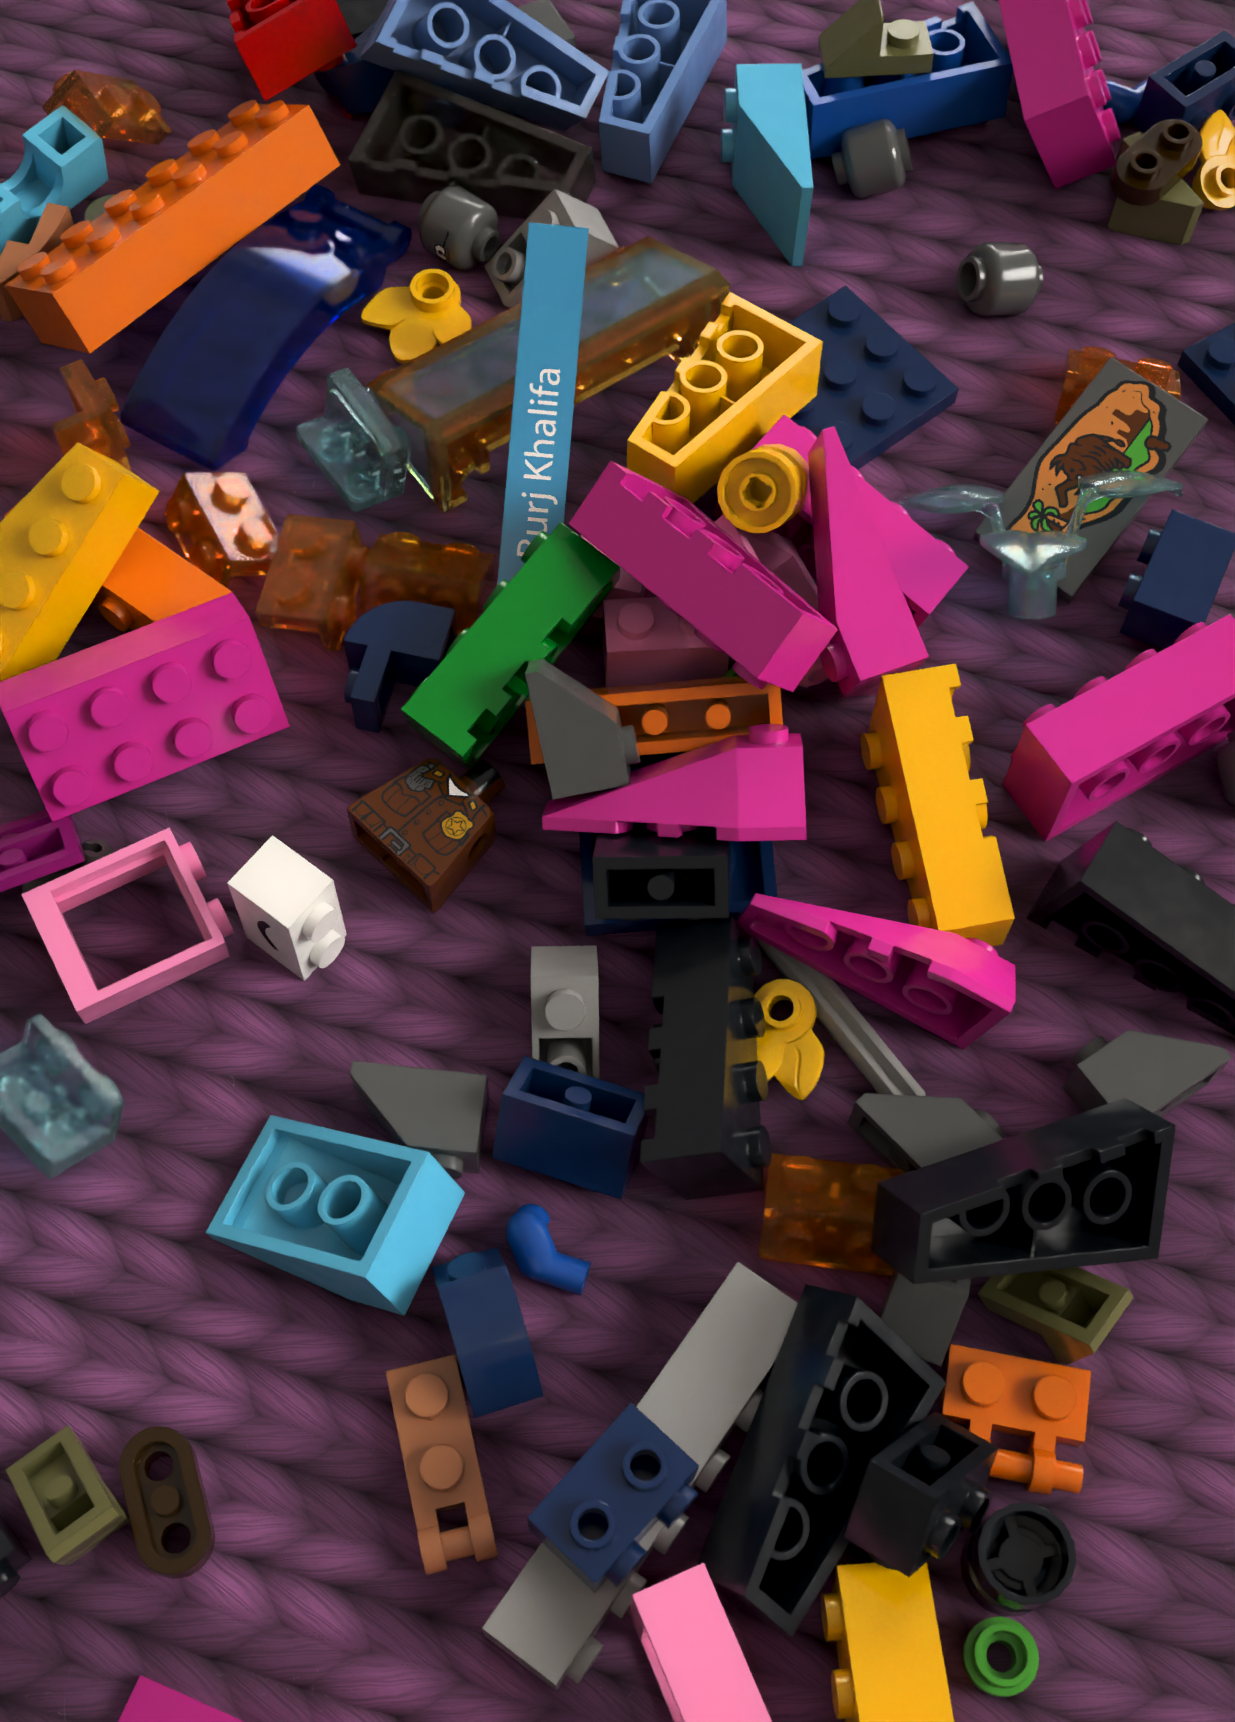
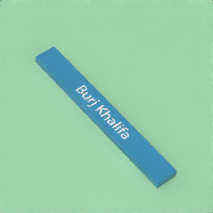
M529 222L497 586L504 579L510 582L525 563L521 561L525 550L541 531L550 535L560 522L564 524L589 228Z

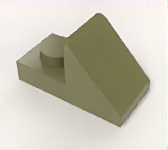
M858 0L822 32L818 38L824 78L931 73L934 53L926 21L899 19L891 23H884L880 0Z
M1141 132L1122 139L1116 163L1118 158L1143 136ZM1113 166L1110 179L1112 178L1115 166ZM1181 179L1159 201L1151 205H1132L1117 197L1108 222V228L1115 232L1182 245L1190 241L1204 202Z
M1079 1267L990 1276L978 1293L987 1310L1041 1334L1058 1363L1065 1366L1094 1354L1134 1298L1128 1288Z
M69 1425L6 1469L46 1555L54 1564L66 1566L73 1564L130 1521L129 1514L103 1482L83 1443Z

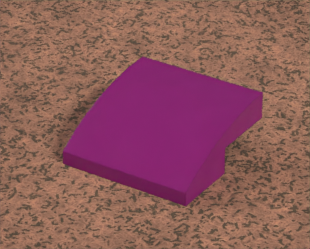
M45 809L0 826V892L85 861L82 843L72 815L52 822Z

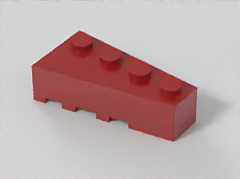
M226 0L232 12L229 17L235 34H233L234 43L265 101L315 71H326L336 67L344 60L345 53L357 47L336 0Z

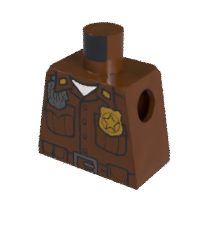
M427 758L347 807L352 836L434 914L442 907L493 845L496 838L495 817L487 803L505 789V783L494 767L484 760H480L460 778H457L438 759Z

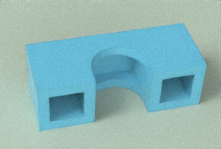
M63 104L22 134L25 148L22 163L12 177L0 183V256L7 240L26 244L31 240L47 203L69 206V210H71L109 180L102 136Z

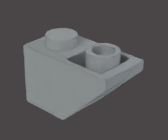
M554 188L484 267L504 306L515 308L522 305L529 222L589 228L584 284L619 247L597 208Z
M597 945L531 947L532 1058L600 1079Z

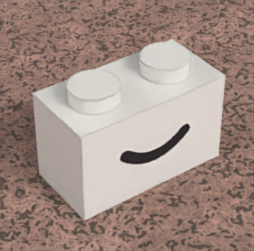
M272 835L227 884L246 937L305 981L317 967L325 968L335 960L344 946L347 933L334 880Z

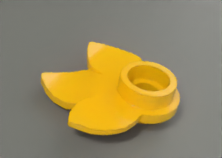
M1218 110L1207 118L1199 131L1202 137V148L1199 153L1202 164L1193 178L1192 189L1204 202V208L1224 211L1235 206V128L1223 110Z
M440 269L420 271L412 278L408 287L385 288L372 298L361 315L362 323L390 330L391 354L396 362L400 364H413L425 360L434 352L438 344L451 350H461L472 333L471 317L460 306L461 292L459 286L447 272Z
M776 979L763 985L754 994V997H757L761 1003L765 1020L764 1036L757 1038V1058L764 1065L768 1081L775 1076L788 1093L802 1101L813 1091L824 1066L825 1052L823 1046L812 1031L817 1015L816 1004L811 993L801 983L791 979ZM781 1000L791 1001L794 1006L792 1015L784 1021L774 1020L771 1016L774 1004Z

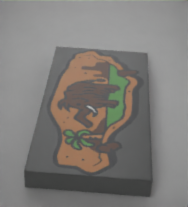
M1110 357L974 532L973 539L1070 604L1205 428L1208 418L1113 357Z

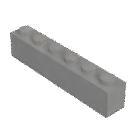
M737 1262L637 1405V1408L699 1465L696 1477L690 1486L692 1488L696 1486L705 1493L712 1487L731 1457L720 1448L735 1426H738L746 1433L749 1431L764 1392L761 1388L772 1372L798 1305L792 1298L740 1262ZM683 1513L669 1529L658 1520L639 1542L648 1553L635 1570L618 1588L607 1579L595 1593L551 1550L541 1543L482 1627L484 1635L557 1691L566 1677L578 1685L604 1646L594 1638V1635L610 1611L621 1619L625 1616L630 1608L632 1595L642 1591L647 1582L637 1571L653 1548L663 1555L668 1552L685 1527L689 1517Z

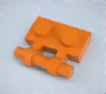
M950 1344L945 1356L943 1380L946 1384L941 1391L939 1414L954 1423L966 1425L967 1430L990 1443L991 1430L1029 1437L1028 1454L998 1449L989 1476L1025 1483L1026 1491L1050 1495L1052 1489L1080 1493L1083 1483V1465L1056 1460L1055 1444L1061 1443L1079 1447L1085 1442L1091 1371Z

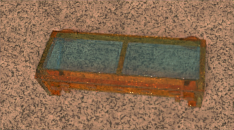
M649 236L628 247L624 246L615 250L609 257L586 268L574 405L668 354L678 366L684 357L690 359L699 345L700 334L708 322H715L721 314V304L729 294L730 283L716 268ZM522 302L396 369L384 371L375 380L365 384L370 422L442 513L467 501V493L462 488L467 476L475 468L480 475L489 471V452L510 441Z

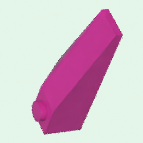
M835 426L821 431L808 452L818 611L838 629L821 652L820 657L827 677L832 682H838L844 698L877 695L883 675L916 670L929 658V655Z
M781 724L751 726L747 735H734L632 771L629 785L550 800L546 803L542 815V829L618 834L632 830L634 828L633 822L647 823V829L657 832L658 837L679 838L683 835V832L695 830L699 826L715 828L717 840L723 841L807 840L801 734L788 733V726Z
M755 893L737 919V922L746 933L963 1050L1011 1013L1016 1001L1015 965L999 957L997 951L991 945L979 939L964 938L956 933Z

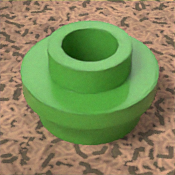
M991 1617L979 1622L969 1631L963 1644L962 1660L968 1677L977 1688L991 1696L1010 1697L1024 1691L1032 1683L1038 1670L1039 1654L1032 1635L1023 1625L1010 1618ZM1000 1643L1009 1650L1011 1666L1006 1672H998L989 1665L986 1655L990 1644Z

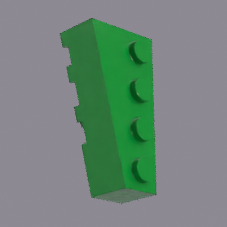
M562 522L556 526L550 535L541 531L533 539L521 558V561L525 563L510 582L504 579L498 584L483 606L485 611L470 629L465 628L457 636L447 650L445 658L430 676L417 687L407 703L401 708L412 729L467 771L481 759L530 696L525 677L529 661L544 659L551 665H554L619 581L620 566Z

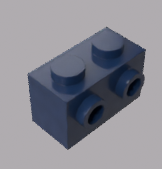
M1224 30L1149 75L1133 124L1145 134L1153 125L1160 121L1179 119L1186 121L1199 132L1207 118L1218 110H1223L1230 121L1235 120V38Z
M1172 509L1163 531L1150 528L1137 561L1148 566L1143 576L1135 573L1130 575L1118 603L1119 607L1129 610L1119 633L1164 650L1173 645L1176 639L1189 627L1199 622L1205 623L1234 552L1235 533Z
M524 1056L502 1094L492 1158L519 1166L527 1171L537 1172L581 1186L592 1192L603 1193L622 1199L639 1162L641 1140H644L649 1117L644 1111L645 1093Z
M630 1403L527 1517L528 1529L594 1593L607 1579L618 1588L648 1553L639 1544L642 1538L658 1520L669 1529L698 1496V1493L690 1484L696 1477L699 1465L633 1403Z

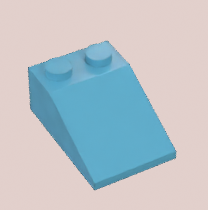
M736 64L734 88L724 89V122L731 123L730 129H721V163H730L732 186L790 265L803 266L813 195V178L802 64Z
M270 1115L210 1223L206 1234L220 1243L349 1300L405 1316L465 1192L427 1151Z

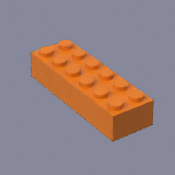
M250 100L240 104L229 112L228 118L230 122L219 130H207L191 139L187 144L189 151L176 161L169 159L152 167L145 175L148 181L135 191L131 189L122 191L108 199L103 205L106 212L92 222L85 220L68 228L60 236L63 243L48 254L46 252L34 254L20 263L16 269L19 275L4 286L41 343L91 354L339 167L340 163L310 105L285 104L283 100L270 104H258L256 100Z

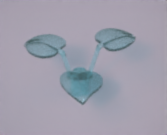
M1129 470L1107 471L1084 476L1078 479V488L1083 490L1079 494L1066 532L1050 530L1028 533L1021 530H1005L997 503L1005 501V493L982 485L950 484L939 486L906 497L901 500L900 505L904 509L911 507L939 514L978 511L989 517L994 532L980 535L979 544L1002 560V577L1009 579L1008 614L1022 619H1043L1056 615L1057 580L1066 578V564L1069 556L1081 552L1087 547V539L1077 535L1089 503L1102 497L1131 498L1167 490L1181 497L1184 485L1180 482L1160 478L1152 474Z

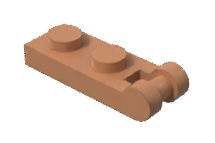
M456 1355L386 1371L426 1575L448 1570L447 1562L473 1555H475L477 1562L498 1557ZM465 1507L469 1525L441 1532L437 1514Z

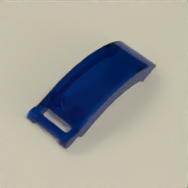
M315 184L308 191L305 200L268 220L238 242L195 287L164 330L142 367L121 411L120 423L215 472L246 450L249 437L270 399L310 345L342 314L382 286L386 267L400 259L408 250L412 239L411 229L396 221H392L390 224L336 199L332 190Z

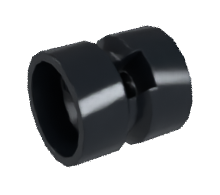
M1012 1503L995 1511L965 1541L960 1558L962 1579L971 1597L985 1610L1003 1617L1023 1616L1060 1596L1072 1581L1076 1566L1074 1541L1066 1525L1050 1510L1033 1503Z

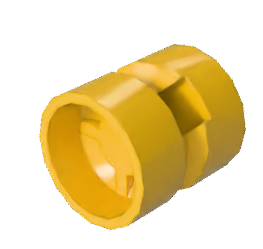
M764 444L732 459L723 469L717 485L718 503L724 516L736 528L749 533H767L797 516L807 505L811 495L809 467L806 460L795 449L782 444Z

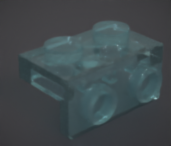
M348 367L328 374L324 416L298 425L296 428V438L352 511L358 512L403 494L408 459L411 456V447L407 435L401 427L392 424L379 407L377 398L372 390L368 387H363Z
M39 1013L27 1019L22 1042L0 1053V1128L49 1180L115 1140L124 1107V1100L116 1084L108 1076L99 1074L80 1055L70 1036L62 1030H56L42 1014Z

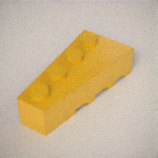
M729 292L721 304V314L715 322H708L700 334L699 345L690 359L684 357L675 370L674 382L667 392L661 391L628 438L627 469L686 497L691 503H694L719 481L723 469L732 459L751 451L784 414L791 419L817 396L823 341Z
M78 442L0 522V682L57 660L160 492L115 460Z
M955 663L883 675L868 732L861 734L860 746L866 769H875L880 787L876 789V805L882 824H891L896 841L892 843L891 847L895 874L899 880H907L912 899L908 900L907 906L909 923L911 925L956 933L964 938L979 939L991 946L1003 945L1015 917L996 836L983 837L982 830L986 828L988 821V800L983 778L973 780L969 778V744L974 741L968 715L955 717L952 704L954 690L959 689L961 686L957 665Z
M927 1562L910 1577H907L898 1570L885 1568L878 1563L837 1565L832 1592L821 1595V1615L826 1642H837L839 1669L832 1670L831 1672L832 1698L836 1718L845 1719V1722H954Z

